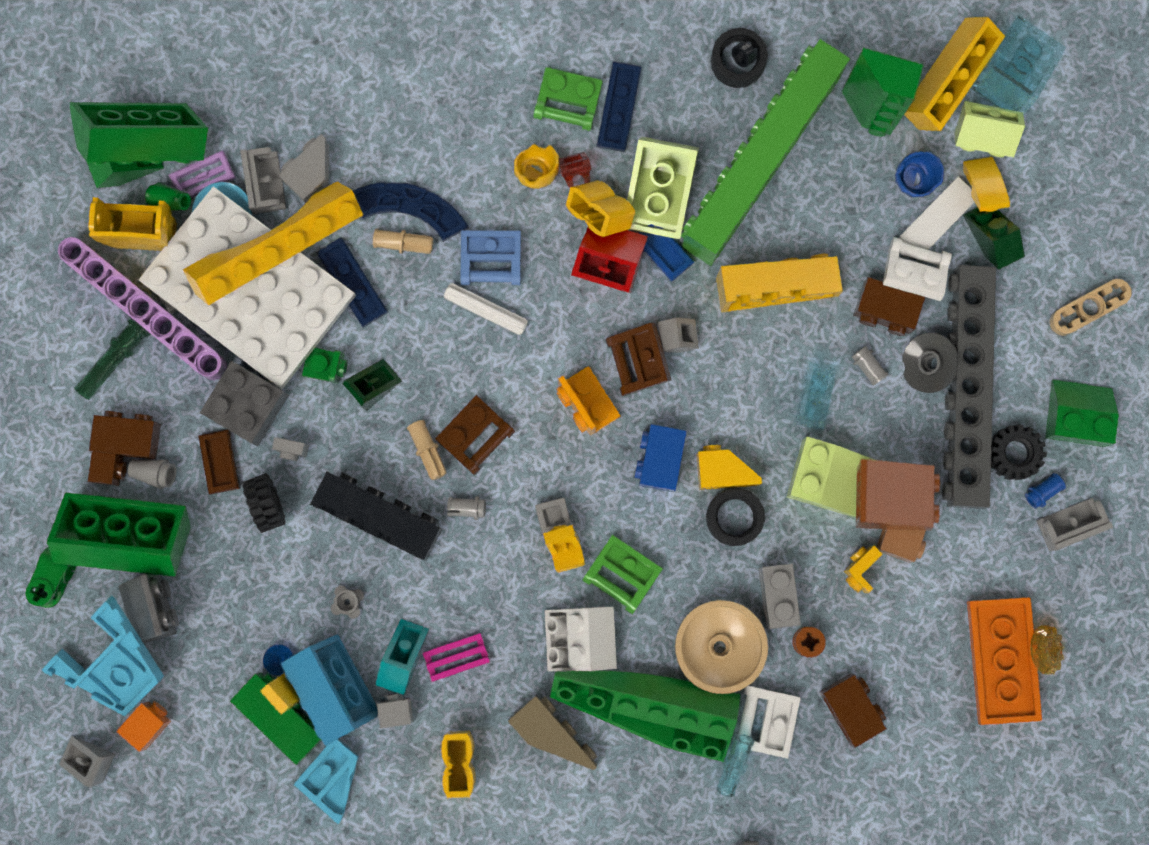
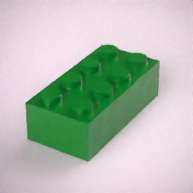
M65 492L46 542L55 564L176 577L189 535L190 522L187 508L184 505Z

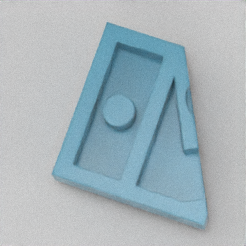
M337 739L324 748L293 785L339 824L344 816L359 756L343 741Z

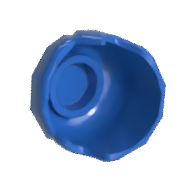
M917 151L907 155L898 164L895 173V182L900 191L911 198L930 195L944 180V166L940 158L930 151ZM918 173L920 176V181L918 185L914 186L916 175Z

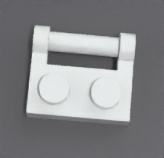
M893 237L888 250L883 285L941 301L945 294L948 268L952 254L945 251L938 253L902 243V239ZM899 254L936 264L937 268L900 258Z
M747 686L744 689L746 700L738 737H734L733 746L788 759L800 697ZM758 698L766 699L767 702L759 741L757 742L750 740Z

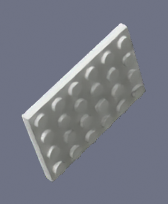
M213 186L171 238L168 246L163 248L139 278V281L282 390L351 303L356 294L299 252L208 306L195 295L183 269L209 254L237 247L271 231Z

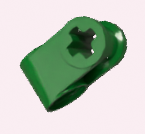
M49 548L44 549L37 561L31 580L26 587L25 596L27 601L33 606L45 608L57 605L63 596L68 582L73 577L74 572L72 570L75 571L77 566L53 563ZM41 589L48 593L46 598H43L40 594Z

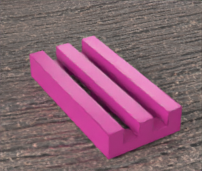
M481 633L422 653L432 682L490 662ZM475 641L478 643L479 647L432 662L431 656ZM481 652L482 659L436 674V667Z

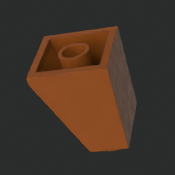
M861 459L857 466L856 528L931 531L934 528V523H939L940 516L939 505H934V492L939 493L940 475L934 474V466Z

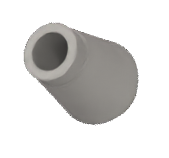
M133 459L128 466V476L159 489L169 488L173 485L176 478V466L167 459Z

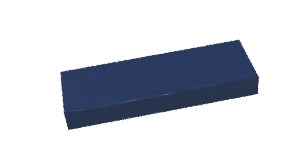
M613 61L597 148L626 152L642 66Z
M342 237L316 252L329 274L356 294L349 306L363 328L389 313Z

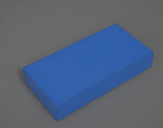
M638 232L648 236L644 252L671 283L694 264V261L674 238Z

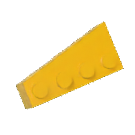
M827 253L813 255L810 257L811 259L793 257L775 262L764 261L752 264L721 266L716 276L721 313L839 297L843 290L837 256L829 257Z

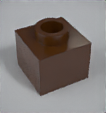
M92 451L87 482L120 486V480L125 479L127 464L123 462L124 456Z

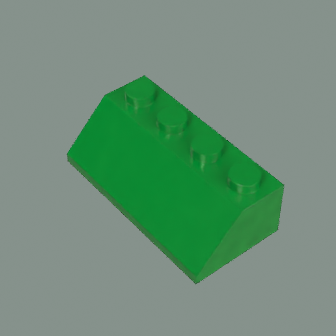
M863 48L842 89V94L863 128L869 129L868 132L874 136L884 137L886 134L891 135L915 98L924 65Z
M70 102L69 108L76 148L86 162L103 165L106 162L134 164L139 161H148L153 164H162L164 161H177L189 164L192 161H204L208 127L186 103Z

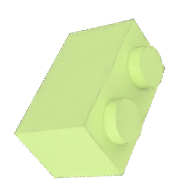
M964 101L955 128V146L971 152L976 150L989 152V154L995 157H1014L1025 128L1023 112Z

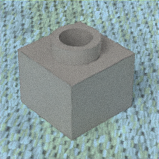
M676 317L658 322L659 338L664 352L682 353L699 349L695 319Z
M397 693L385 695L384 702L377 703L380 729L408 725L414 722L410 698L403 699L402 694Z

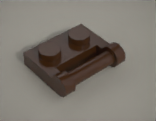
M651 322L606 338L607 346L612 350L622 386L619 389L622 397L672 381L655 323ZM626 342L638 381L636 382L632 380L623 344Z
M476 395L435 439L475 476L480 470L479 466L506 437L510 438L516 431ZM493 423L498 429L471 458H468L464 452Z

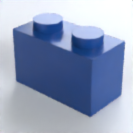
M653 424L650 425L649 432L643 431L640 448L645 449L644 460H637L634 478L640 479L639 486L668 492L676 491L687 431Z

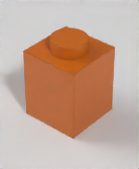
M148 701L141 703L116 732L138 752L149 748L171 721L166 717L168 712L162 705L155 701L151 704Z

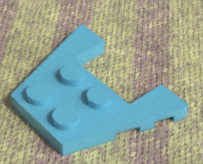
M111 596L90 617L114 639L105 651L85 670L65 650L61 649L42 671L49 676L56 674L66 679V685L73 689L78 686L92 694L91 698L126 716L164 675L116 599Z

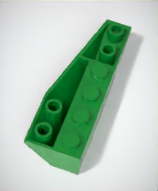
M597 670L556 671L550 698L664 748L721 762L725 761L737 723L741 694L735 692L727 694L708 692L690 681L643 673Z

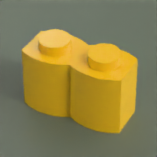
M599 180L570 187L566 207L570 213L577 219L584 220L588 227L599 236H608L629 230L636 212L625 198L616 196L606 183Z
M449 731L442 740L441 754L446 765L442 784L447 798L470 797L474 790L476 774L471 760L474 755L475 745L470 731Z

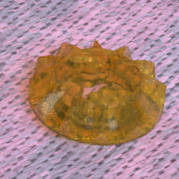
M1049 625L1037 627L1030 644L1034 665L1040 673L1045 675L1055 674L1057 670H1061V661L1064 660L1062 652L1065 648L1061 644L1062 636L1057 634L1056 627H1050Z

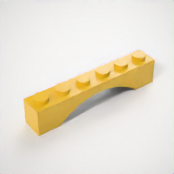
M336 181L312 195L298 212L271 231L237 247L209 254L184 268L183 272L195 295L209 306L363 216V213L352 189Z

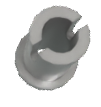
M865 346L852 356V359L855 361L853 365H858L871 384L875 385L885 378L888 373L885 372L871 354L874 351L872 349L868 350Z
M476 496L475 499L449 497L447 503V510L449 511L447 515L448 517H474V520H479V518L485 517L486 500L480 499L479 496Z

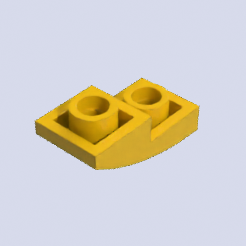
M993 157L963 161L964 174L972 186L971 197L980 212H993L1001 208L1010 207L1005 183Z

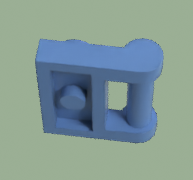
M461 230V285H470V282H511V285H521V231ZM470 262H511V271L470 270Z

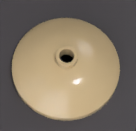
M717 600L696 607L684 618L676 635L675 653L682 672L694 685L708 692L727 694L746 688L760 675L767 660L768 640L761 622L749 609L735 602ZM717 641H721L725 645V650L722 653H717L714 650V644Z

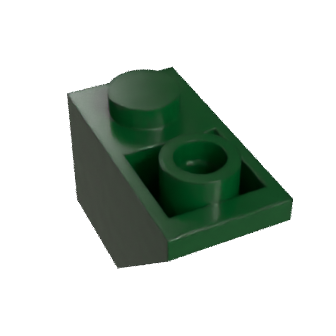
M978 207L963 214L985 258L998 270L1025 257L1020 228L999 210L980 212Z

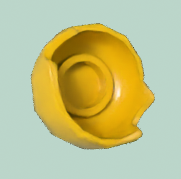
M533 144L527 150L521 151L514 160V175L526 187L533 189L546 187L558 175L559 155L551 145L541 148ZM531 166H538L542 170V172L536 170Z

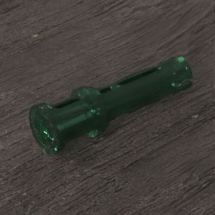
M131 317L127 320L128 324L120 334L110 339L111 342L109 344L111 346L103 356L100 357L84 378L74 387L76 392L85 399L90 400L97 389L114 372L116 367L125 358L134 355L133 350L144 337L148 338L151 335Z

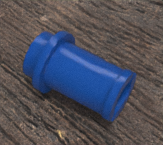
M1053 473L1036 487L1030 486L1025 494V498L1033 508H1043L1046 506V501L1066 489V485L1058 474Z

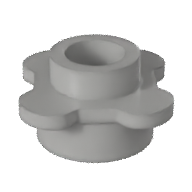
M338 586L334 591L336 596L334 604L331 605V612L334 615H348L351 619L359 617L360 601L364 599L363 591L360 589L353 591L346 589L345 586ZM346 599L350 600L349 605L345 604Z

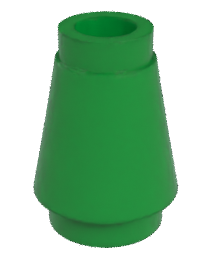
M162 182L150 185L145 193L146 204L150 206H157L159 201H165L170 206L171 211L187 210L191 204V197L188 193Z

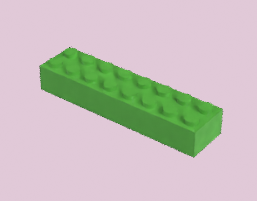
M821 39L815 47L811 45L807 47L800 58V63L796 70L792 69L784 81V86L780 93H776L768 104L767 111L763 116L765 120L759 117L750 131L751 134L747 139L749 143L747 144L744 141L741 143L733 156L734 159L730 164L732 167L726 166L719 175L717 184L714 187L716 191H708L700 203L701 207L697 212L699 213L698 217L692 215L684 226V232L681 235L684 238L682 248L709 266L713 265L841 78L850 60L849 57Z

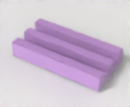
M223 150L204 158V161H198L169 174L174 188L183 191L190 186L226 171V174L186 191L191 199L196 197L202 189L210 184L229 182L236 179ZM221 160L222 165L201 173L183 183H179L178 179Z

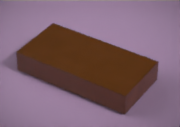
M224 430L199 435L209 495L240 489L230 431Z

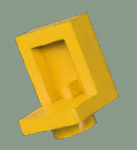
M558 525L549 532L543 533L545 544L552 555L556 572L560 573L585 565L580 540L573 525Z
M875 545L869 546L867 549L864 546L860 547L850 557L853 563L844 570L848 575L845 581L857 593L861 590L864 593H870L873 590V587L861 575L883 555Z

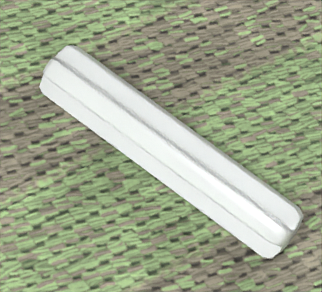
M450 283L444 293L446 300L518 335H521L526 329L527 319L454 283Z

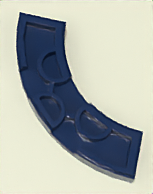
M380 182L353 190L363 213V216H361L363 220L382 213L407 214L428 224L443 242L461 233V230L469 228L460 213L448 201L417 185Z

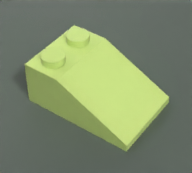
M642 136L638 139L627 201L636 211L630 230L675 239L681 238L699 147Z
M806 437L802 440L786 497L856 518L857 466L861 459H875L831 443Z

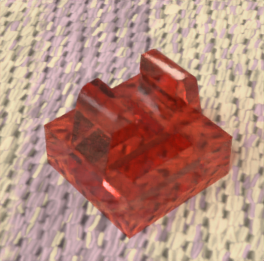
M585 152L559 158V171L569 188L574 186L573 177L577 174L582 175L585 183L590 182V170L592 169L590 160Z

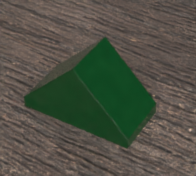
M382 359L344 380L342 384L358 403L368 411L398 386L402 380L387 362Z

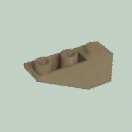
M537 695L534 696L508 720L528 745L589 769L595 770L597 768L594 760L598 756L587 743L581 746L575 740L574 736L577 732L566 719L561 723L553 713L557 709L546 696L542 699Z

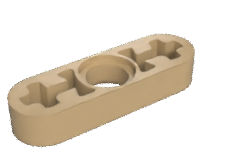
M1114 279L1058 309L1050 317L1051 329L1058 335H1069L1124 305L1131 298L1132 291L1130 285L1122 279ZM1113 288H1120L1123 293L1119 296L1120 300L1115 297L1105 303L1102 298L1111 293ZM1085 300H1092L1097 304L1098 310L1095 315L1091 316L1084 312L1083 302ZM1076 312L1078 318L1068 323L1069 329L1066 325L1061 327L1058 323L1061 320L1060 314L1063 317H1068Z

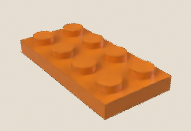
M1031 597L967 601L978 724L990 725L1042 721Z

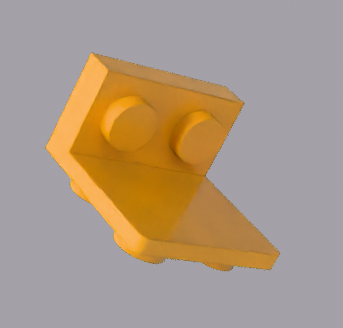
M589 366L567 380L564 376L558 378L559 387L556 388L557 395L565 408L571 405L575 411L572 414L573 420L581 433L587 430L591 436L621 417Z

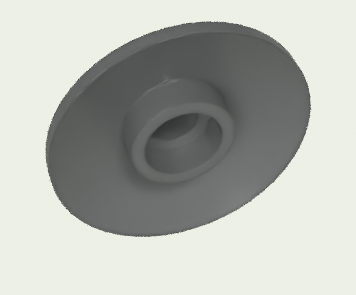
M924 333L915 337L907 345L902 356L905 366L904 378L911 387L920 392L934 393L943 390L953 381L958 370V354L955 346L948 338L937 333ZM936 358L937 366L933 369L931 363Z

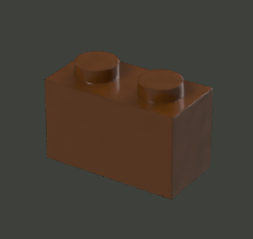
M868 277L863 282L853 316L860 318L859 322L863 325L876 327L877 324L888 327L887 331L891 334L905 336L906 333L911 334L916 329L925 297L883 285L882 281Z
M105 411L104 416L94 415L89 451L156 460L161 424L152 421L153 416L134 414V419L123 418V413L115 411Z
M849 674L819 693L850 746L856 748L887 729L883 723L886 720V716L877 703L873 705L867 694L871 691L861 676L857 678L854 674Z

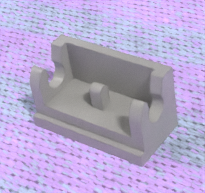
M270 147L241 150L250 210L255 215L286 209L283 184L278 176L281 173L278 152L271 151Z
M1093 498L1036 520L1049 551L1062 549L1113 528L1100 500L1094 501Z

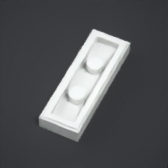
M958 176L906 229L899 239L903 240L902 243L929 250L974 203L971 197L972 188Z

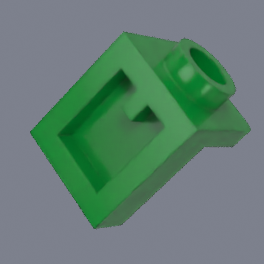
M314 348L305 360L302 376L338 384L339 378H344L346 375L348 360H344L345 355L341 351L335 350L333 352Z

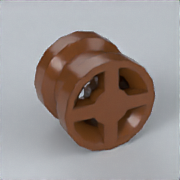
M803 627L795 632L792 645L799 655L813 658L823 652L826 640L824 634L819 629Z

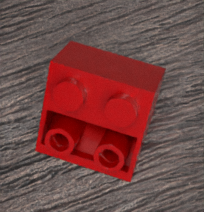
M588 227L580 244L571 276L631 294L648 236L629 230L608 236H599Z

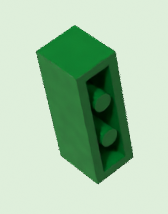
M261 672L255 673L230 702L295 765H298L322 739L317 736L310 717L308 718L299 710L301 708L300 702L283 714L279 713L261 693V690L275 678L269 673L265 675Z

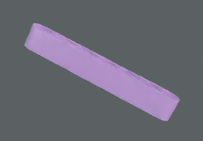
M68 237L61 241L58 246V254L67 265L200 375L209 380H218L222 377L227 369V363L219 353L80 239ZM81 247L79 257L72 260V251L75 248ZM103 266L104 271L102 275L94 278L93 272L95 268ZM126 284V292L122 296L116 297L115 291L117 287ZM143 303H148V312L138 316L139 306ZM171 321L172 328L170 332L162 335L160 333L161 325L164 322ZM188 340H194L193 350L190 353H183L184 343ZM213 358L217 359L216 369L212 372H206L205 364L207 361Z

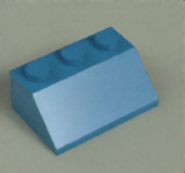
M338 634L307 647L281 663L286 679L294 687L300 699L301 707L308 713L314 724L317 736L322 739L325 746L378 717L377 705Z

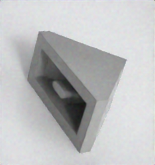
M71 736L59 765L85 786L93 787L104 782L115 754Z

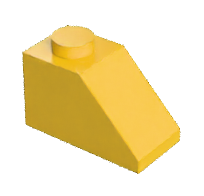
M721 445L703 446V451H698L696 454L699 490L750 487L762 484V478L729 449L721 450Z

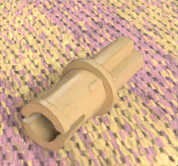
M375 229L373 248L399 250L401 254L404 251L430 254L433 249V238L431 236L408 234L406 230L393 232Z
M419 420L410 424L407 430L410 432L418 450L416 451V456L421 457L430 479L436 480L446 474V469L437 451L439 446L433 442L425 420Z

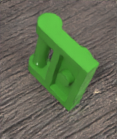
M545 67L533 118L557 120L582 126V130L591 131L603 80ZM547 100L578 106L586 108V113L583 115L546 106Z
M612 535L582 581L588 585L592 583L626 606L625 610L633 614L663 568ZM601 567H606L638 590L635 595L631 596L600 575L598 572Z

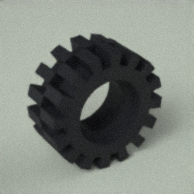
M1012 425L998 431L992 437L991 468H995L996 474L1004 476V479L1022 480L1039 472L1038 469L1043 467L1045 463L1042 461L1043 458L1047 457V452H1043V447L1046 444L1044 441L1040 442L1039 440L1042 436L1039 433H1033V428H1025L1024 425ZM1012 441L1022 443L1027 450V457L1022 464H1013L1006 457V447Z
M265 473L243 481L242 488L246 497L245 501L247 506H249L250 515L253 516L257 529L263 533L285 525L286 520L283 507L270 476Z

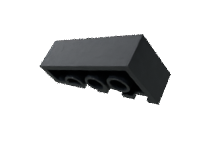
M326 471L310 503L311 506L326 511L364 532L427 561L442 531V528L436 526L439 521L438 519L424 512L418 517L410 513L411 506L397 499L392 504L382 499L385 493L369 485L364 490L356 486L357 479L343 472L338 477Z

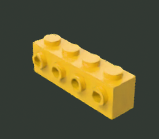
M989 17L965 18L917 87L915 98L904 115L918 130L941 131L1005 38V35Z

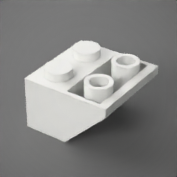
M614 607L545 610L548 671L617 669Z

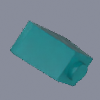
M400 619L381 660L376 686L402 695L405 694L415 671L429 628Z

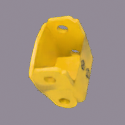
M93 197L90 204L89 236L95 241L112 248L162 251L165 246H168V242L176 233V220L172 216L170 206L165 201H159L157 206L104 203L98 197Z

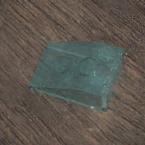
M1018 15L1004 34L1005 38L970 89L999 108L1023 112L1024 115L1040 96L1066 47Z

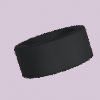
M745 28L730 29L721 34L714 43L710 59L712 71L716 78L726 86L733 88L748 87L757 82L764 72L768 58L767 46L761 36L752 30ZM734 42H752V46L758 49L756 63L752 70L744 74H737L726 69L722 63L723 50Z
M733 488L719 493L710 502L706 512V522L711 535L720 543L729 546H742L755 540L760 534L765 522V513L759 498L753 493L741 488ZM738 499L744 501L753 512L751 527L741 535L726 533L718 523L717 515L719 508L729 500Z

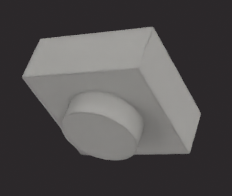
M276 437L272 447L273 450L280 452L279 458L297 461L298 456L307 457L309 448L305 443Z
M565 498L535 505L542 535L549 532L555 526L571 525Z

